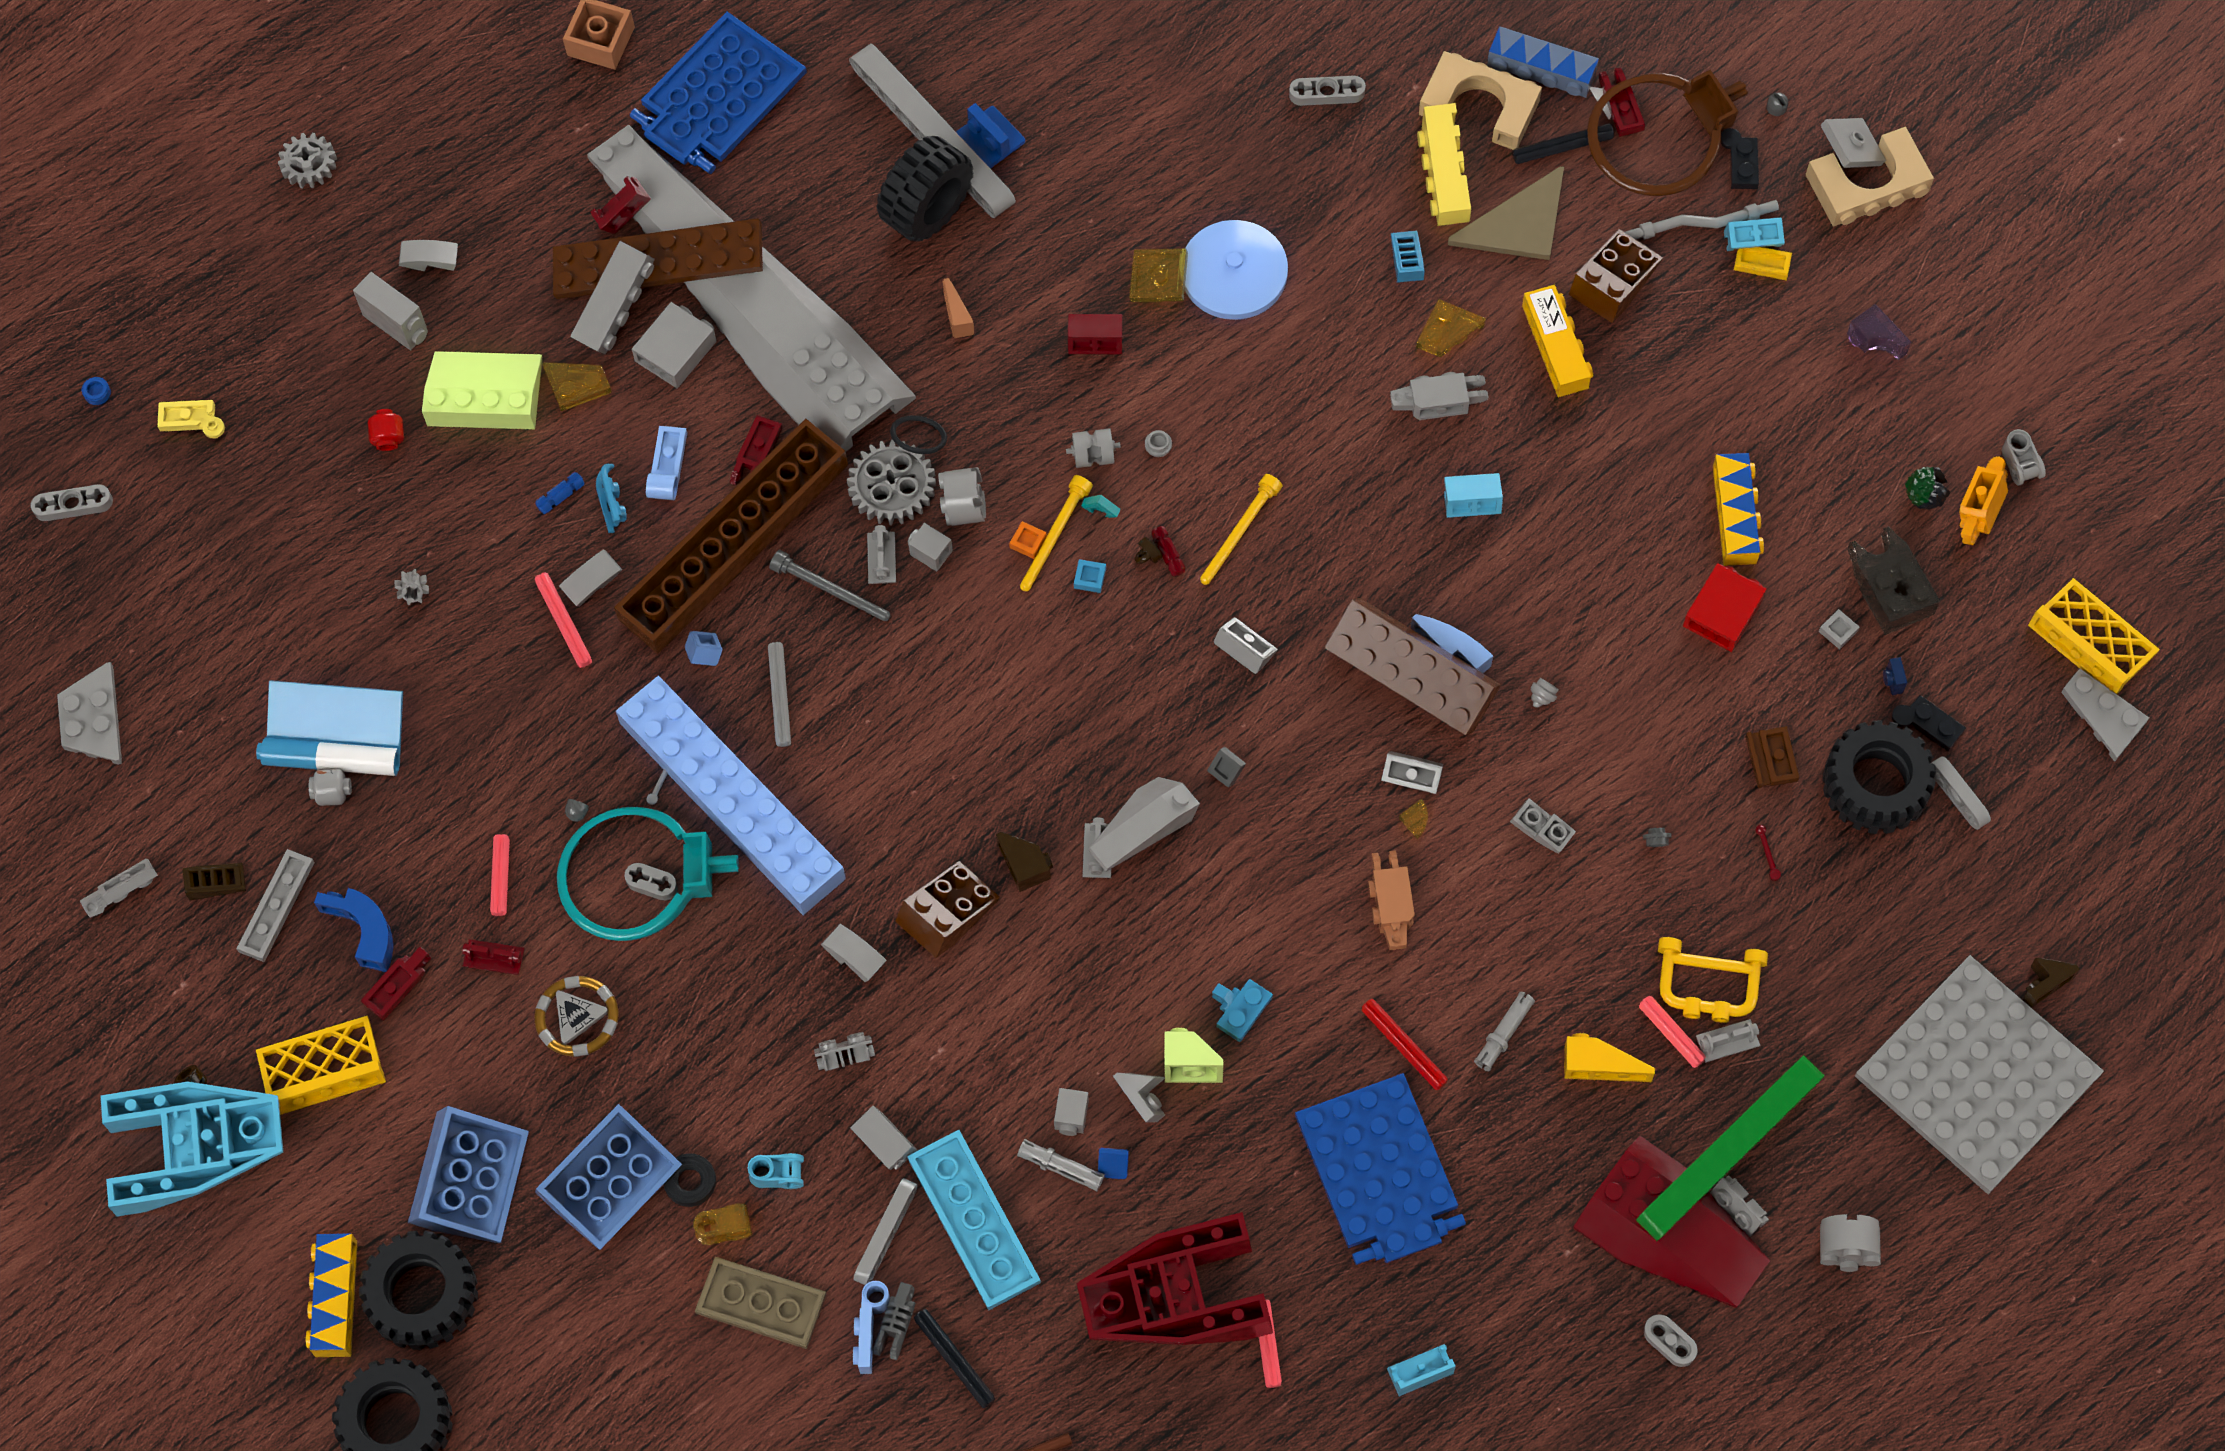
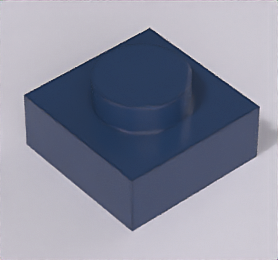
M1901 657L1890 659L1886 670H1883L1884 683L1886 686H1890L1892 695L1903 694L1907 685Z

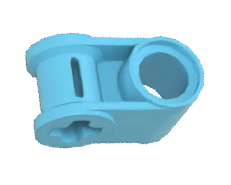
M792 1153L757 1155L751 1158L747 1168L750 1182L758 1188H801L804 1186V1181L801 1179V1163L804 1162V1156ZM763 1166L769 1169L768 1174L759 1177L754 1174L755 1169Z

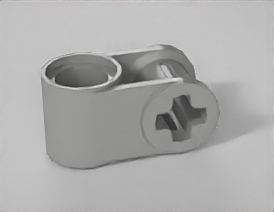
M2020 429L2010 432L2001 451L2014 483L2019 486L2024 481L2035 477L2039 479L2044 478L2046 474L2045 466L2036 451L2031 436L2026 431ZM2011 443L2019 444L2022 449L2014 448Z

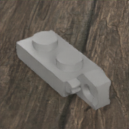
M144 859L98 886L97 891L83 898L80 902L85 912L91 918L103 913L104 908L112 902L117 903L125 899L132 890L146 887L158 875L150 861Z

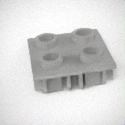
M863 1032L848 1035V1041L836 1044V1040L832 1039L818 1043L819 1048L814 1049L815 1057L822 1056V1058L816 1059L819 1070L825 1069L826 1072L839 1068L836 1052H839L842 1067H845L841 1051L846 1049L850 1064L853 1065L850 1048H853L856 1063L869 1061L870 1057L875 1056L873 1045L867 1046V1044L872 1043L870 1035L864 1036Z

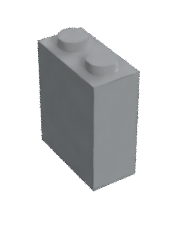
M370 272L353 290L362 315L411 351L416 345L424 341L428 329L420 307L377 275Z
M670 302L633 346L634 360L678 389L717 342L714 327L705 319L700 321L694 317L692 312L685 306L681 305L679 307Z

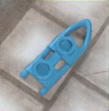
M604 464L596 478V490L608 533H614V527H617L620 522L626 521V509L623 505L619 506V502L615 499L619 498L620 495L619 485L617 482H613L612 478L608 477V472L614 468L613 464Z

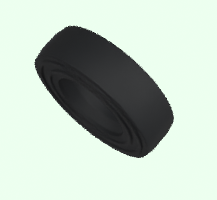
M688 1153L676 1157L682 1165L663 1184L668 1197L676 1204L685 1207L701 1205L711 1197L716 1186V1174L713 1166L707 1159L697 1154ZM686 1170H695L701 1176L700 1185L691 1191L682 1189L678 1183L679 1176Z

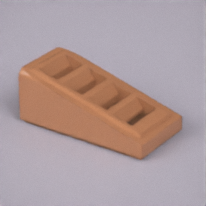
M946 278L943 281V293L952 335L954 338L973 335V320L949 278Z

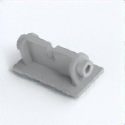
M883 525L875 526V530L872 533H867L868 584L896 583L895 532H888Z
M1094 818L1093 823H1085L1083 877L1111 878V869L1105 871L1089 852V848L1109 825L1104 823L1103 818Z
M1751 1019L1696 1035L1699 1047L1706 1057L1705 1063L1760 1046L1757 1038L1759 1029L1756 1023L1752 1024Z
M1727 1176L1724 1179L1723 1177L1710 1192L1716 1202L1726 1210L1739 1228L1743 1229L1749 1237L1753 1235L1758 1227H1762L1769 1221L1766 1217L1767 1212L1754 1199L1747 1203L1743 1200L1749 1193L1740 1185L1736 1178L1732 1179L1730 1176Z

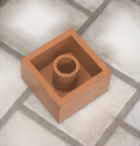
M580 0L563 37L567 56L616 70L635 28L631 10L597 0Z

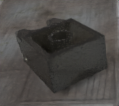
M1889 526L1883 528V533L1881 534L1885 550L1883 554H1871L1856 541L1850 542L1847 548L1852 561L1854 577L1860 586L1859 590L1885 635L1934 615L1940 603V599L1910 547Z

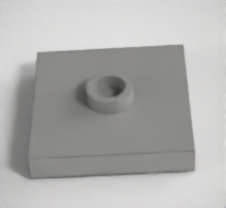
M1863 118L1826 119L1821 124V128L1844 168L1881 166L1886 161Z

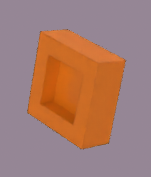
M1022 521L1009 546L1011 549L1034 559L1047 534L1045 531Z

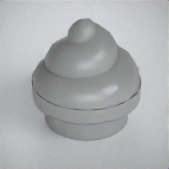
M1539 678L1537 683L1533 682L1530 689L1533 706L1540 707L1554 702L1557 699L1556 693L1559 689L1546 680Z

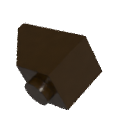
M1004 832L996 834L997 845L1019 892L1051 879L1050 869L1053 868L1052 861L1047 852L1042 854L1039 845Z

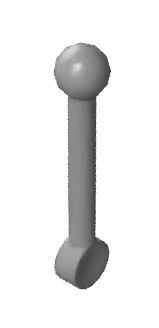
M665 769L652 794L647 796L646 801L649 805H654L658 801L657 795L668 774Z

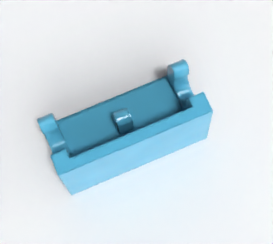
M1782 218L1728 222L1724 229V237L1728 238L1727 251L1765 246L1781 247L1785 244Z
M1499 473L1444 477V498L1447 518L1502 513L1503 495Z
M1445 1344L1387 1368L1399 1396L1454 1374L1455 1364L1453 1359H1449Z

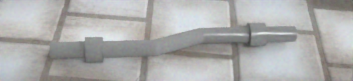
M1777 200L1760 205L1754 203L1745 206L1744 210L1717 218L1679 215L1656 223L1646 222L1640 224L1639 228L1624 233L1635 240L1639 238L1645 240L1655 237L1656 233L1682 225L1721 228L1727 226L1728 222L1759 219L1760 215L1779 210Z

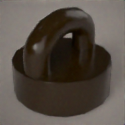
M1143 537L1137 543L1141 549L1134 558L1137 564H1143L1149 559L1156 564L1162 558V553L1149 538Z
M190 1065L176 1076L174 1084L182 1082L207 1084V1078L197 1065Z

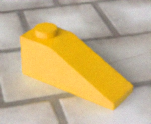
M1576 1033L1572 1037L1567 1036L1564 1061L1565 1079L1652 1082L1655 1074L1654 1067L1598 1038L1589 1037L1588 1034Z

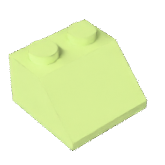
M1173 1028L1170 1031H1165V1083H1223V1059L1195 1032L1188 1031L1185 1028Z

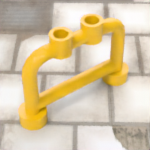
M1662 937L1659 939L1658 952L1663 954L1660 995L1669 1006L1682 1009L1683 1016L1691 1019L1700 1018L1701 1012L1711 1013L1712 1020L1719 1023L1729 1022V1016L1741 1017L1752 1012L1758 1000L1761 967L1767 966L1768 953L1766 951L1748 949L1745 951L1744 962L1684 954L1681 953V940L1672 937ZM1674 964L1748 974L1745 1002L1742 1005H1731L1725 1001L1709 1002L1702 1001L1696 997H1676L1671 991Z

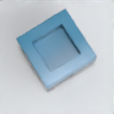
M1079 559L1074 589L1101 593L1106 564Z

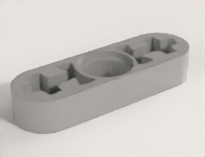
M1358 76L1299 78L1290 84L1289 98L1294 104L1300 106L1357 103L1364 98L1366 85L1364 80ZM1324 86H1330L1335 92L1331 95H1324L1320 92V89ZM1339 86H1342V94H1339ZM1350 86H1355L1357 92L1353 93ZM1313 87H1316L1315 95H1312V94H1313V90H1312ZM1298 89H1303L1304 95H1299Z
M91 485L38 494L31 501V509L37 519L51 521L105 512L112 506L113 497L104 485ZM102 494L101 502L96 503L97 495ZM76 497L79 499L76 507L71 509L65 507V502L69 498ZM48 503L49 506L46 507V511L42 512L43 504Z
M1943 756L1933 761L1932 763L1936 765L1934 779L1968 823L1976 830L1991 821L1989 812L1952 764Z

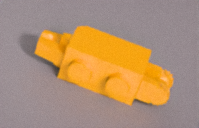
M1993 457L1986 468L1978 466L1959 511L1961 518L1960 528H1963L1961 532L1963 544L1974 545L1980 533L1990 534L2008 493L2006 483L2008 473L2005 470L2006 463L2003 457Z

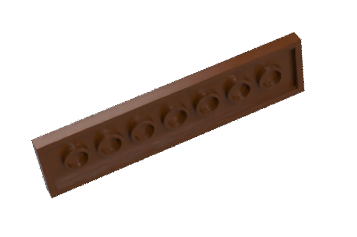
M759 218L553 246V295L556 299L592 295L619 241L655 259L651 275L644 279L640 288L763 271L762 223Z

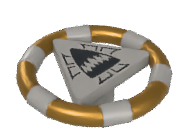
M585 976L566 977L555 982L541 995L535 1008V1027L540 1039L551 1050L565 1056L589 1055L599 1050L613 1036L618 1024V1005L612 992L598 980ZM577 987L590 988L597 992L606 1003L607 1008L562 991ZM554 996H556L562 1043L555 1039L547 1029L545 1022V1013ZM608 1014L605 1026L596 1039L585 1044L567 1045Z

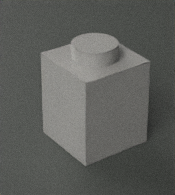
M926 523L919 530L915 529L908 539L910 555L936 572L953 551L951 539Z
M1059 1088L1054 1118L1055 1130H1059L1061 1134L1067 1136H1075L1077 1133L1084 1134L1089 1103L1088 1092Z

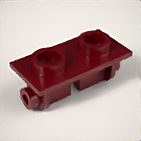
M469 939L468 943H464L462 954L465 955L463 967L519 975L525 948Z

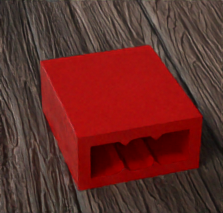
M1717 563L1686 614L1683 627L1733 652L1762 603L1767 589L1757 580L1747 579L1738 574L1734 568Z

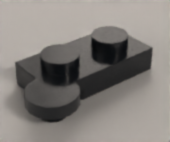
M1733 128L1723 130L1720 143L1723 147L1731 149V189H1758V139L1741 137L1740 132Z
M1919 695L1911 707L1899 705L1892 712V720L1894 723H1898L1899 727H1908L1913 724L1916 730L1947 752L1966 729L1965 726L1921 695Z

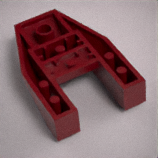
M1243 1213L1155 1234L1077 1282L1090 1340L1191 1345L1245 1341L1272 1334L1273 1329L1264 1293L1205 1308L1195 1266L1252 1252Z

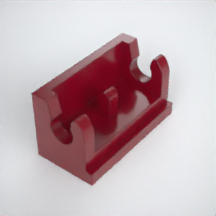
M626 176L623 179L626 185L602 209L596 210L594 208L590 212L601 230L615 235L651 200L640 182L633 176L631 178Z
M1068 314V354H1122V314Z

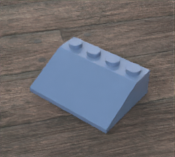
M618 1104L536 1188L535 1193L596 1248L601 1250L682 1164Z
M450 1106L437 1111L408 1223L437 1232L501 1243L529 1131Z

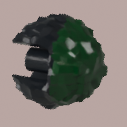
M1939 467L1917 469L1908 477V481L1905 483L1906 493L1912 504L1918 509L1930 510L1938 506L1941 507L1951 492L1943 486V483H1947V480Z

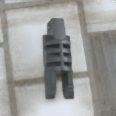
M901 1282L896 1296L890 1297L872 1354L879 1356L882 1354L889 1336L894 1338L890 1350V1358L898 1360L916 1305L915 1302H912L915 1289L911 1284Z

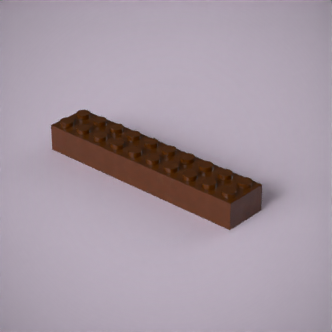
M805 419L614 607L618 620L657 654L661 652L848 466L846 451L809 420Z

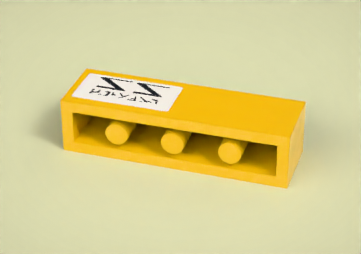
M1555 285L1524 293L1522 307L1557 396L1561 397L1589 389L1593 370L1591 364L1584 360V348L1581 340L1575 337L1574 321L1571 316L1567 317L1565 312L1566 302L1563 294H1558Z

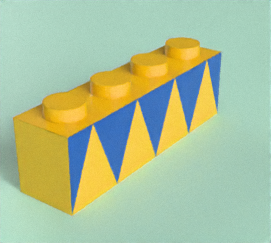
M1749 453L1716 454L1713 463V474L1723 565L1757 564L1759 555L1764 552V542L1762 537L1758 538V529L1761 528L1760 512L1755 511V504H1758V490L1753 488L1752 479H1755V464L1750 463Z
M352 1233L317 1234L316 1243L311 1246V1259L315 1261V1269L309 1276L310 1290H313V1301L308 1302L307 1308L308 1318L311 1319V1330L306 1332V1347L310 1348L315 1357H351L357 1240Z

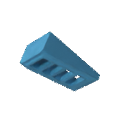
M1418 232L1391 233L1397 282L1424 280L1425 271ZM1412 239L1413 241L1407 243H1398V240ZM1400 248H1414V250L1407 251L1399 250ZM1415 255V258L1401 259L1403 256ZM1415 263H1416V266H1409V267H1403V266H1402V265H1404V264H1415Z

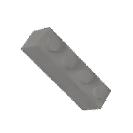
M619 241L570 337L600 353L606 354L607 350L610 351L615 345L617 339L615 335L619 327H622L629 317L628 310L632 302L635 303L641 294L640 287L644 279H647L653 271L655 259Z

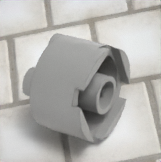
M979 468L939 473V485L941 489H944V497H940V506L942 513H945L947 526L985 522L986 502L984 491H982L979 483L982 482Z
M1847 1214L1834 1215L1822 1219L1820 1224V1263L1823 1265H1839L1840 1270L1844 1272L1857 1271L1858 1266L1863 1265L1879 1266L1881 1264L1879 1221L1865 1215H1857V1220H1847Z

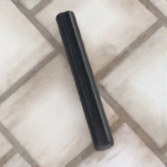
M1611 124L1598 126L1599 142L1614 138V129ZM1587 129L1515 148L1512 153L1514 162L1520 164L1589 145Z
M923 1309L918 1312L914 1319L921 1330L982 1408L990 1406L995 1401V1397L929 1311Z

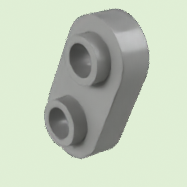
M1658 1314L1647 1320L1644 1327V1336L1666 1359L1678 1367L1688 1366L1694 1361L1697 1355L1695 1341L1670 1318ZM1661 1328L1664 1335L1656 1336L1653 1329ZM1683 1348L1686 1351V1356H1678L1676 1349Z

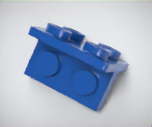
M974 103L967 109V124L956 131L989 168L995 166L1025 143V138L995 106H990L983 111Z

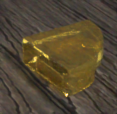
M1422 799L1400 814L1399 817L1417 839L1424 833L1428 821V810Z

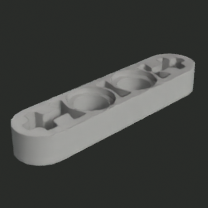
M904 1178L901 1180L854 1274L855 1281L866 1285L873 1280L915 1196L917 1184Z

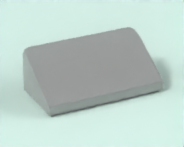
M1235 617L1219 629L1214 639L1215 645L1255 674L1266 665L1278 650Z
M1389 751L1381 781L1436 794L1444 764Z

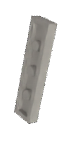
M288 849L286 850L236 948L239 953L265 962L315 863L312 858Z

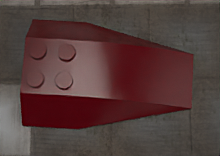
M1639 1136L1628 1147L1599 1186L1573 1228L1622 1263L1637 1266L1646 1270L1645 1272L1655 1276L1659 1275L1674 1281L1677 1285L1689 1287L1699 1291V1294L1737 1308L1769 1264V1258L1743 1229L1739 1228L1734 1219L1716 1202L1709 1192L1660 1240L1656 1241L1636 1219L1687 1168Z

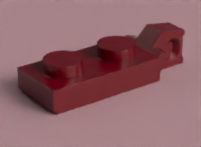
M419 947L410 958L407 955L402 959L398 958L361 999L362 1004L384 1021L422 979L426 972L423 968L431 960L430 955Z

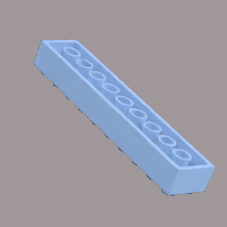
M659 676L616 710L618 720L625 730L667 771L668 775L802 915H805L846 879L843 866Z

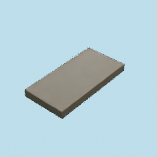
M715 1257L695 1313L807 1349L827 1293L820 1289Z

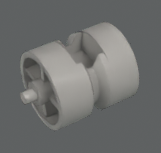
M1110 428L1095 430L1093 435H1090L1087 431L1072 433L1073 445H1071V448L1066 449V454H1072L1075 457L1076 468L1090 467L1093 462H1097L1099 465L1114 464L1115 448H1121L1120 442L1115 443L1112 440Z

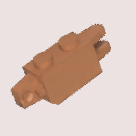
M1389 851L1388 860L1391 868L1381 869L1379 854L1372 853L1373 876L1372 880L1368 881L1369 897H1375L1376 907H1372L1374 925L1379 924L1380 933H1384L1389 950L1404 949L1407 946V930L1413 925V918L1415 916L1408 868L1399 867L1396 851Z

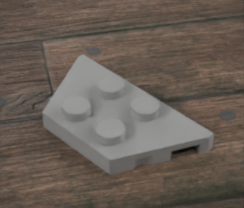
M108 662L57 695L61 745L64 750L75 753L82 752L89 757L96 759L100 757L111 760L114 764H122L114 669L111 662Z

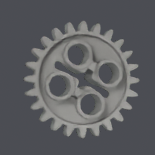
M891 440L889 447H886L883 441H880L879 449L869 445V454L864 451L860 452L862 461L859 459L853 460L855 468H849V476L851 477L847 478V484L850 487L848 488V493L850 497H853V506L859 505L858 510L860 514L867 511L868 520H871L876 515L878 524H881L884 518H888L889 525L893 524L894 518H898L899 522L903 524L904 516L914 520V511L923 514L922 505L930 506V499L928 497H934L935 495L932 488L936 487V479L933 478L935 470L930 468V459L924 460V454H916L906 451L901 447H896L895 442ZM899 465L908 466L904 470L896 469V467ZM873 471L881 472L878 476L869 475ZM910 488L914 490L910 494L902 493L905 489ZM879 495L887 496L884 500L875 499Z

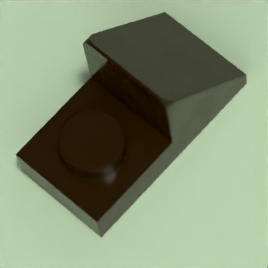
M2035 958L2031 968L2039 978L2026 987L2028 992L2023 1001L2031 1008L2073 980L2080 968L2077 964Z

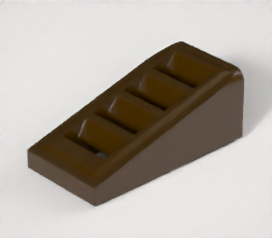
M243 863L183 868L185 894L190 901L246 891ZM234 872L235 884H230L229 873ZM222 874L223 885H219L218 875ZM206 877H211V886H207ZM199 878V887H195L194 879Z

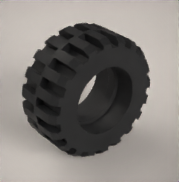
M939 136L924 137L923 140L915 142L913 147L908 148L904 155L894 163L893 169L888 172L887 179L880 188L881 193L877 197V211L880 219L910 241H923L932 237V234L938 233L941 227L951 220L952 215L956 214L960 208L959 205L965 200L967 190L970 189L972 184L971 179L974 173L969 157Z
M1874 720L1871 726L1863 722L1857 724L1855 730L1849 728L1843 733L1841 739L1836 740L1826 761L1822 782L1825 783L1823 788L1825 797L1831 798L1828 805L1832 811L1838 810L1840 812L1838 818L1844 823L1847 820L1853 822L1852 828L1859 831L1861 827L1868 828V833L1877 834L1879 829H1883V832L1887 834L1893 833L1896 826L1901 830L1906 828L1911 821H1915L1921 815L1933 792L1936 782L1934 779L1936 765L1931 764L1933 759L1931 751L1923 749L1925 742L1920 737L1915 739L1911 736L1912 730L1907 727L1904 730L1897 728L1898 723L1889 722L1888 725H1882L1881 720ZM1872 758L1885 760L1899 770L1904 779L1905 787L1901 792L1891 796L1872 794L1862 788L1857 782L1853 773L1855 764Z
M417 1230L408 1231V1237L402 1238L400 1234L391 1237L393 1243L388 1246L382 1243L377 1247L379 1254L376 1257L370 1255L366 1261L369 1267L368 1271L364 1270L361 1273L360 1280L363 1286L359 1288V1297L363 1301L361 1306L369 1321L387 1341L391 1340L396 1346L402 1348L409 1345L412 1350H421L422 1345H427L429 1349L438 1347L437 1341L444 1339L447 1343L454 1338L452 1333L456 1329L462 1332L467 1326L464 1320L466 1317L472 1318L475 1311L472 1304L478 1299V1291L475 1288L478 1283L467 1258L457 1245L452 1244L450 1239L443 1235L437 1237L434 1232L425 1231L423 1235H419ZM429 1266L437 1268L443 1274L446 1282L444 1293L439 1302L430 1310L420 1314H404L400 1312L392 1301L394 1287L401 1276L417 1267Z
M385 1358V1363L379 1364L375 1360L368 1363V1370L364 1372L361 1368L353 1373L356 1378L351 1383L346 1380L341 1388L344 1390L342 1396H336L334 1405L337 1407V1412L332 1413V1422L336 1426L333 1430L335 1437L343 1451H438L439 1448L445 1449L448 1443L446 1434L451 1433L453 1425L450 1421V1417L453 1415L452 1406L448 1402L449 1398L443 1387L425 1367L420 1364L416 1366L411 1360L407 1359L397 1362L395 1358ZM394 1393L409 1394L417 1401L420 1408L419 1419L414 1430L406 1438L396 1443L380 1444L374 1441L366 1430V1421L371 1408L377 1401L387 1395Z

